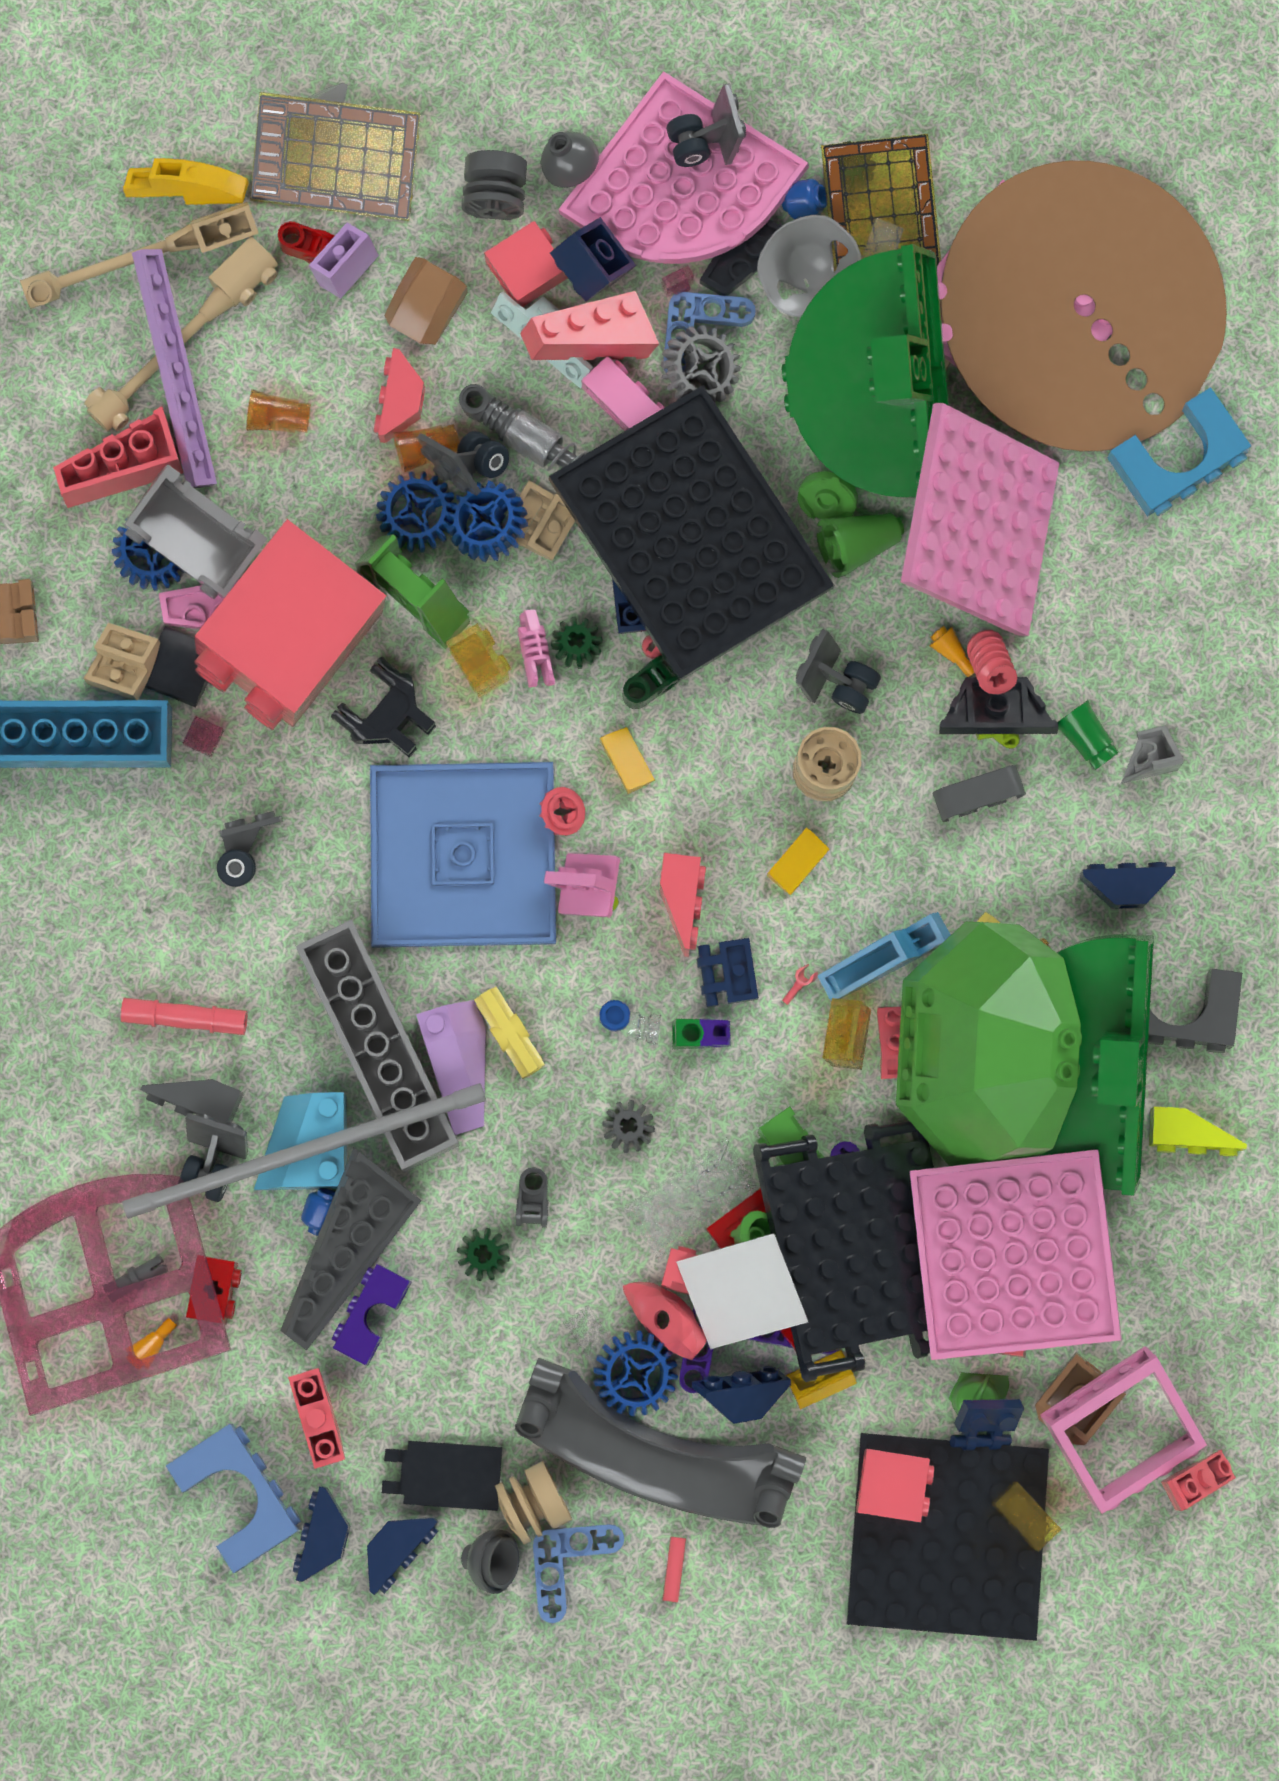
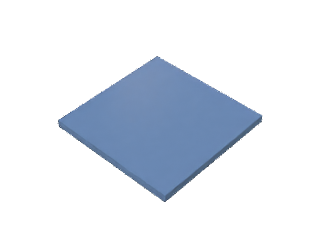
M553 762L370 765L372 948L556 944L555 887L544 883L546 871L555 872V835L550 829L544 828L545 822L542 817H539L542 807L539 803L546 796L545 793L554 789Z

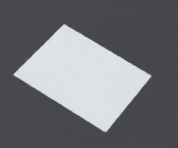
M774 1234L676 1262L710 1349L808 1322Z

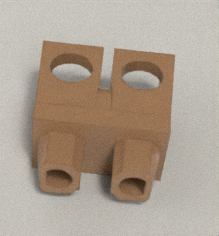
M31 579L18 580V583L0 584V644L39 642L37 616L34 612L36 611L34 585Z

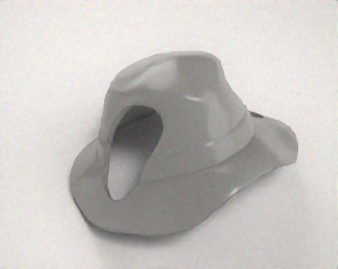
M810 215L790 221L774 232L759 256L757 271L759 280L771 303L787 315L801 317L818 291L837 273L861 260V254L854 238L838 222L827 216ZM833 241H839L848 249L847 255L840 259L836 271H834L832 254ZM804 279H807L808 281V288L805 285ZM779 281L787 283L806 293L793 294L784 300L778 292L777 283Z

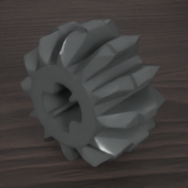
M629 1100L628 1110H624L623 1104L617 1102L616 1106L619 1114L610 1109L606 1112L614 1121L602 1122L603 1127L613 1128V1130L604 1134V1138L607 1140L614 1136L617 1137L611 1145L613 1149L618 1148L620 1143L624 1142L623 1152L628 1153L629 1143H633L635 1150L639 1152L641 1151L639 1139L646 1144L651 1142V1139L643 1134V1132H655L654 1126L644 1125V1123L653 1120V1115L648 1114L641 1117L646 1106L642 1104L637 1111H633V1100ZM631 1119L636 1122L634 1128H637L634 1133L628 1131L624 1134L621 1131L623 1130V1125H620L623 1120L625 1122H629Z

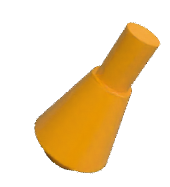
M942 626L930 636L933 641L929 645L931 648L952 663H956L967 677L975 673L971 662L965 656L953 626L949 629Z
M167 1318L155 1332H151L126 1349L129 1353L127 1360L138 1370H141L143 1367L149 1370L164 1344L165 1338L177 1325L170 1318Z

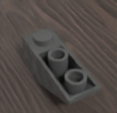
M214 1079L142 1085L140 1089L148 1094L146 1100L163 1106L166 1101L175 1105L174 1111L181 1115L187 1116V1113H203L222 1124L232 1123L244 1096L242 1091Z

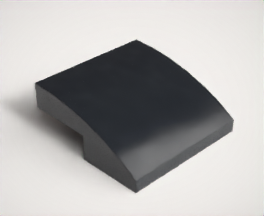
M165 626L159 637L160 646L145 688L196 708L208 682L195 671L198 666L194 661L199 656L196 654L195 638Z

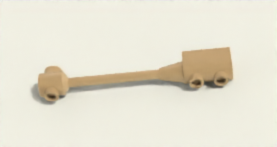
M244 202L192 220L190 224L169 235L163 241L59 277L48 270L22 279L20 283L28 305L32 309L58 300L62 288L134 264L132 253L135 251L162 249V253L168 251L178 252L200 248L201 252L204 253L259 233L249 204Z
M252 236L209 276L214 291L202 305L199 313L181 330L184 344L205 323L212 321L233 306L236 307L240 302L244 306L249 305L257 295L253 289L260 282L267 286L277 277L278 272L275 268L278 266V263ZM156 355L119 391L111 389L105 391L98 387L86 398L84 405L88 407L87 412L107 432L112 427L116 431H120L128 423L129 417L126 416L129 412L127 400L159 369Z

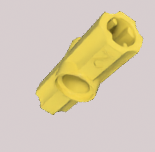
M497 986L474 999L482 1016L491 1027L489 1029L497 1040L503 1052L506 1051L522 1079L545 1066L543 1059L528 1038L530 1037L529 1033L517 1014H513Z

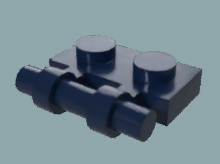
M749 938L719 942V955L711 956L710 945L708 944L697 946L699 958L696 959L697 968L701 969L703 985L700 988L702 996H705L706 1007L718 1006L717 994L726 992L728 1004L759 999ZM722 965L724 982L715 983L713 967Z
M963 1400L954 1422L961 1435H951V1447H961L964 1451L974 1450L976 1447H989V1450H997L1001 1448V1445H1011V1435L1003 1434V1431H1015L1024 1411L1021 1400ZM987 1431L986 1434H977L978 1432Z

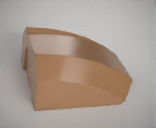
M415 257L400 282L384 316L390 327L418 343L436 345L467 295V286L459 278L430 263L425 258Z
M1075 1352L1035 1404L1038 1419L1044 1423L1040 1414L1103 1373ZM1126 1392L1121 1393L1066 1429L1065 1433L1070 1442L1076 1445H1085L1124 1398Z

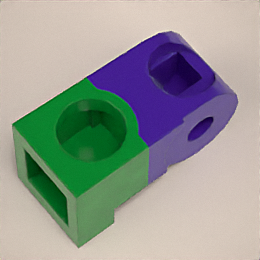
M675 1019L672 1021V1050L731 1046L730 1021Z

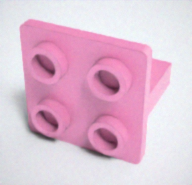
M568 853L566 855L565 867H559L558 872L546 871L544 883L561 889L558 913L564 915L611 917L620 858L612 855Z

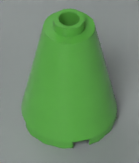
M892 513L825 518L817 523V526H822V532L816 533L825 565L830 560L835 570L831 574L836 578H840L899 543L904 534V526L899 517L896 518Z

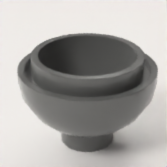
M573 131L555 133L549 138L542 152L540 161L542 172L548 182L554 186L568 188L579 185L587 180L595 171L599 161V152L595 143L583 133Z
M500 1529L489 1530L476 1538L472 1545L469 1544L464 1548L461 1555V1563L463 1568L468 1570L471 1580L480 1590L491 1594H499L509 1587L517 1574L519 1550L511 1533Z

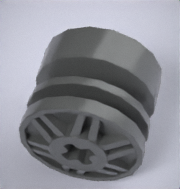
M481 150L469 153L465 157L464 180L468 183L463 187L462 210L468 215L481 219L512 220L521 217L524 214V202L522 201L525 200V191L521 188L526 184L527 161L514 153L499 150Z

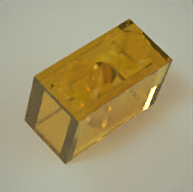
M477 623L446 641L448 650L478 699L510 680L508 671L511 670V667L503 654L497 656L492 646L496 643L487 628L482 631Z
M832 998L822 1059L832 1067L862 1070L871 1009L862 1001Z
M1013 1482L991 1503L1034 1551L1039 1552L1062 1530L1018 1482Z

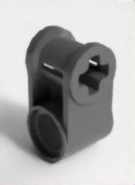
M528 1168L520 1176L519 1196L516 1205V1226L526 1223L541 1224L542 1228H547L549 1200H547L548 1177L539 1168ZM531 1173H538L543 1179L542 1186L535 1191L529 1190L525 1185L526 1177ZM525 1211L539 1212V1214H525Z

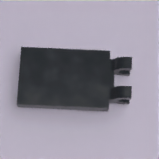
M408 1441V1450L385 1449L384 1461L401 1462L402 1466L400 1481L383 1480L382 1493L404 1495L403 1504L498 1511L499 1501L495 1485L500 1483L503 1447Z

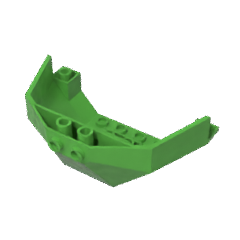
M965 921L903 979L896 1106L949 1166L1036 1157L1053 1149L1077 1089V1080L1080 1075V1066L1078 1064L1079 1047L1082 1042L1081 1023L1064 958L1019 924Z

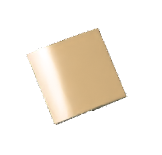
M528 480L519 496L524 502L522 507H525L528 513L524 517L528 522V527L521 529L525 533V538H516V541L519 545L552 561L575 520L557 493L553 495ZM508 517L506 518L505 522H504L503 525H502V528H503V529L505 528V526H506V524H507Z
M108 623L94 646L98 654L83 679L90 686L132 700H138L155 664L160 646L159 639Z

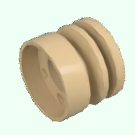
M822 727L811 731L802 740L793 762V778L798 789L807 797L816 801H833L845 795L851 789L861 767V750L857 741L848 732L836 727ZM823 762L829 763L828 773L822 772L823 768L821 766Z
M544 1461L524 1470L528 1483L524 1487L521 1486L514 1476L509 1478L514 1492L510 1494L503 1482L495 1485L500 1509L510 1529L521 1539L524 1545L531 1542L527 1527L532 1526L538 1537L543 1535L540 1520L545 1518L553 1529L573 1520L562 1496L559 1495L556 1489L557 1486Z

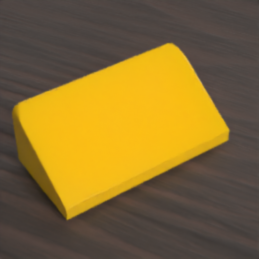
M627 727L600 737V743L627 794L655 781Z
M806 827L769 870L767 877L791 895L830 849Z
M839 1350L814 1363L845 1358L842 1350ZM800 1369L786 1375L791 1379L790 1388L800 1410L857 1384L854 1373L851 1370L817 1376L816 1380L809 1382L803 1380Z

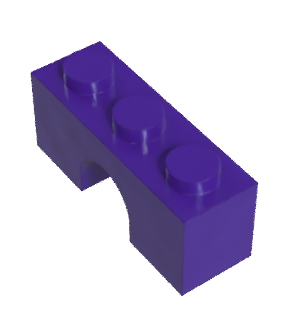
M376 1264L374 1269L369 1267L361 1281V1284L365 1286L359 1297L354 1295L347 1307L346 1312L350 1313V1316L345 1325L341 1323L338 1325L331 1340L335 1341L333 1349L368 1366L383 1337L373 1333L367 1325L369 1310L377 1304H386L398 1310L412 1281L379 1264Z

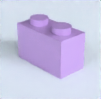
M347 222L309 264V267L319 286L341 299L379 255L369 235Z

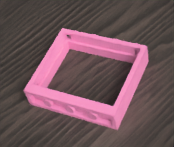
M1146 1346L1040 1414L1089 1500L1101 1514L1117 1508L1123 1500L1132 1494L1143 1491L1147 1484L1160 1476L1167 1475L1173 1470V1467L1186 1459L1196 1456L1199 1450L1207 1446L1157 1356ZM1153 1373L1184 1427L1186 1434L1101 1490H1098L1066 1435L1065 1430Z

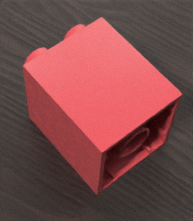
M287 519L194 636L196 654L199 655L194 661L198 666L195 671L223 693L232 682L246 691L248 695L244 699L247 703L244 709L269 729L274 730L281 719L294 727L381 616L387 595Z

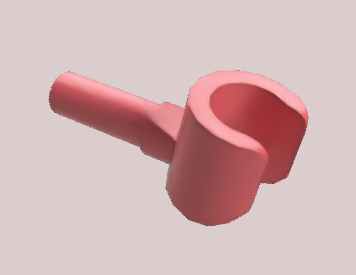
M809 964L796 971V982L782 1000L787 1005L803 986L809 985L817 979L818 972H815L810 979L804 977V970Z

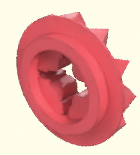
M557 787L545 793L546 796L539 803L542 806L539 817H542L545 822L544 828L553 831L554 835L568 836L577 832L585 820V807L580 796L575 791L566 787ZM560 807L561 809H570L571 811L564 815L563 819L561 815L554 814V811Z

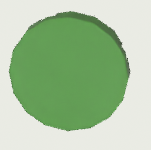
M821 471L814 472L804 478L799 487L797 501L802 511L814 520L816 517L818 519L847 517L854 514L858 503V493L854 485L841 479L833 472Z

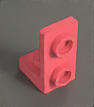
M881 1007L877 1009L881 1048L880 1073L881 1079L897 1078L901 1007Z

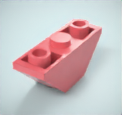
M393 348L391 358L386 357L384 375H388L386 386H381L379 404H383L382 414L376 415L374 432L378 433L379 440L382 443H387L421 419L425 395L424 382L402 352L396 348Z
M316 1368L288 1377L314 1469L345 1460L339 1427L320 1369Z
M1219 1450L1161 1481L1174 1509L1176 1511H1183L1236 1477L1222 1450Z

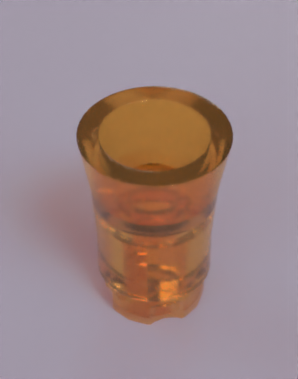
M251 389L246 431L268 430L307 433L311 404L299 403V400L274 396Z
M454 424L443 427L438 425L414 431L393 432L394 444L403 473L431 463L420 451L422 446L416 438L420 433L457 453L460 442Z

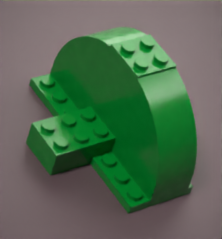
M914 244L901 245V249L880 252L865 257L849 265L831 278L806 307L793 335L789 355L785 356V364H782V378L784 382H787L788 394L784 396L785 410L787 413L790 412V418L795 419L798 429L809 448L838 477L855 487L871 493L892 497L916 498L933 404L944 403L948 405L935 252Z
M1112 934L1097 936L1076 942L1056 952L1064 958L1081 1023L1082 1042L1079 1047L1078 1063L1080 1075L1077 1080L1076 1092L1053 1149L1039 1156L1099 1150L1103 1188L1122 1191L1121 1195L1134 1196L1141 1178L1154 950L1153 935Z

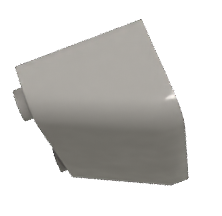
M166 465L159 472L123 524L127 528L125 535L138 544L144 541L202 584L200 590L209 597L215 599L218 595L221 598H225L268 538L256 529L254 531L248 527L243 529L246 525L245 523L236 520L190 486L191 483L187 480L181 483L180 473L170 465Z

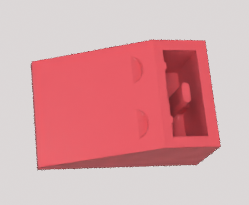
M664 853L660 894L685 957H689L690 949L696 950L699 927H693V920H700L702 897L697 896V889H704L706 866H700L701 857Z

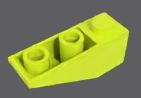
M1154 1106L1150 1109L1149 1146H1156L1157 1152L1176 1153V1148H1188V1154L1206 1155L1207 1149L1219 1150L1220 1156H1238V1151L1247 1149L1246 1143L1186 1108Z

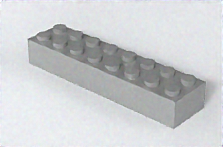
M352 919L297 945V951L377 1119L438 1099ZM445 1113L384 1133L404 1173L460 1146Z

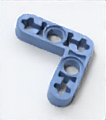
M678 292L672 296L669 302L665 349H669L667 343L672 339L671 334L674 330L684 329L686 331V328L694 327V323L736 327L748 326L755 318V305L751 300L744 297ZM680 300H685L686 305L691 306V308L685 310L684 321L672 322V319L678 320L679 308L674 307V305H679ZM709 303H716L721 308V312L715 317H709L705 314L704 307ZM725 303L730 304L729 310L737 311L743 305L746 306V311L751 313L745 314V318L740 319L738 318V313L729 312V318H724L726 312ZM684 352L682 355L681 363L685 364V366H681L682 372L686 368V362L683 358V356L685 355Z
M607 1524L550 1529L542 1531L543 1535L540 1537L536 1535L533 1541L537 1603L539 1615L544 1621L556 1623L563 1619L566 1614L567 1604L563 1558L617 1552L624 1544V1534L619 1527ZM609 1529L613 1530L614 1535H619L620 1539L614 1542V1548H608L607 1543L603 1542L597 1543L599 1550H591L593 1545L591 1530H597L596 1537L605 1536L606 1530ZM582 1532L587 1536L588 1545L584 1550L576 1551L570 1546V1537L574 1533ZM544 1535H550V1540L556 1541V1547L551 1548V1558L558 1556L559 1563L546 1562L539 1565V1557L545 1558L544 1548L538 1547V1542L543 1541ZM553 1567L558 1571L559 1580L555 1585L549 1586L542 1582L541 1572L543 1569ZM561 1588V1595L554 1594L555 1603L561 1605L562 1610L556 1613V1617L551 1618L549 1612H544L543 1606L549 1604L548 1595L542 1597L541 1590L552 1591Z

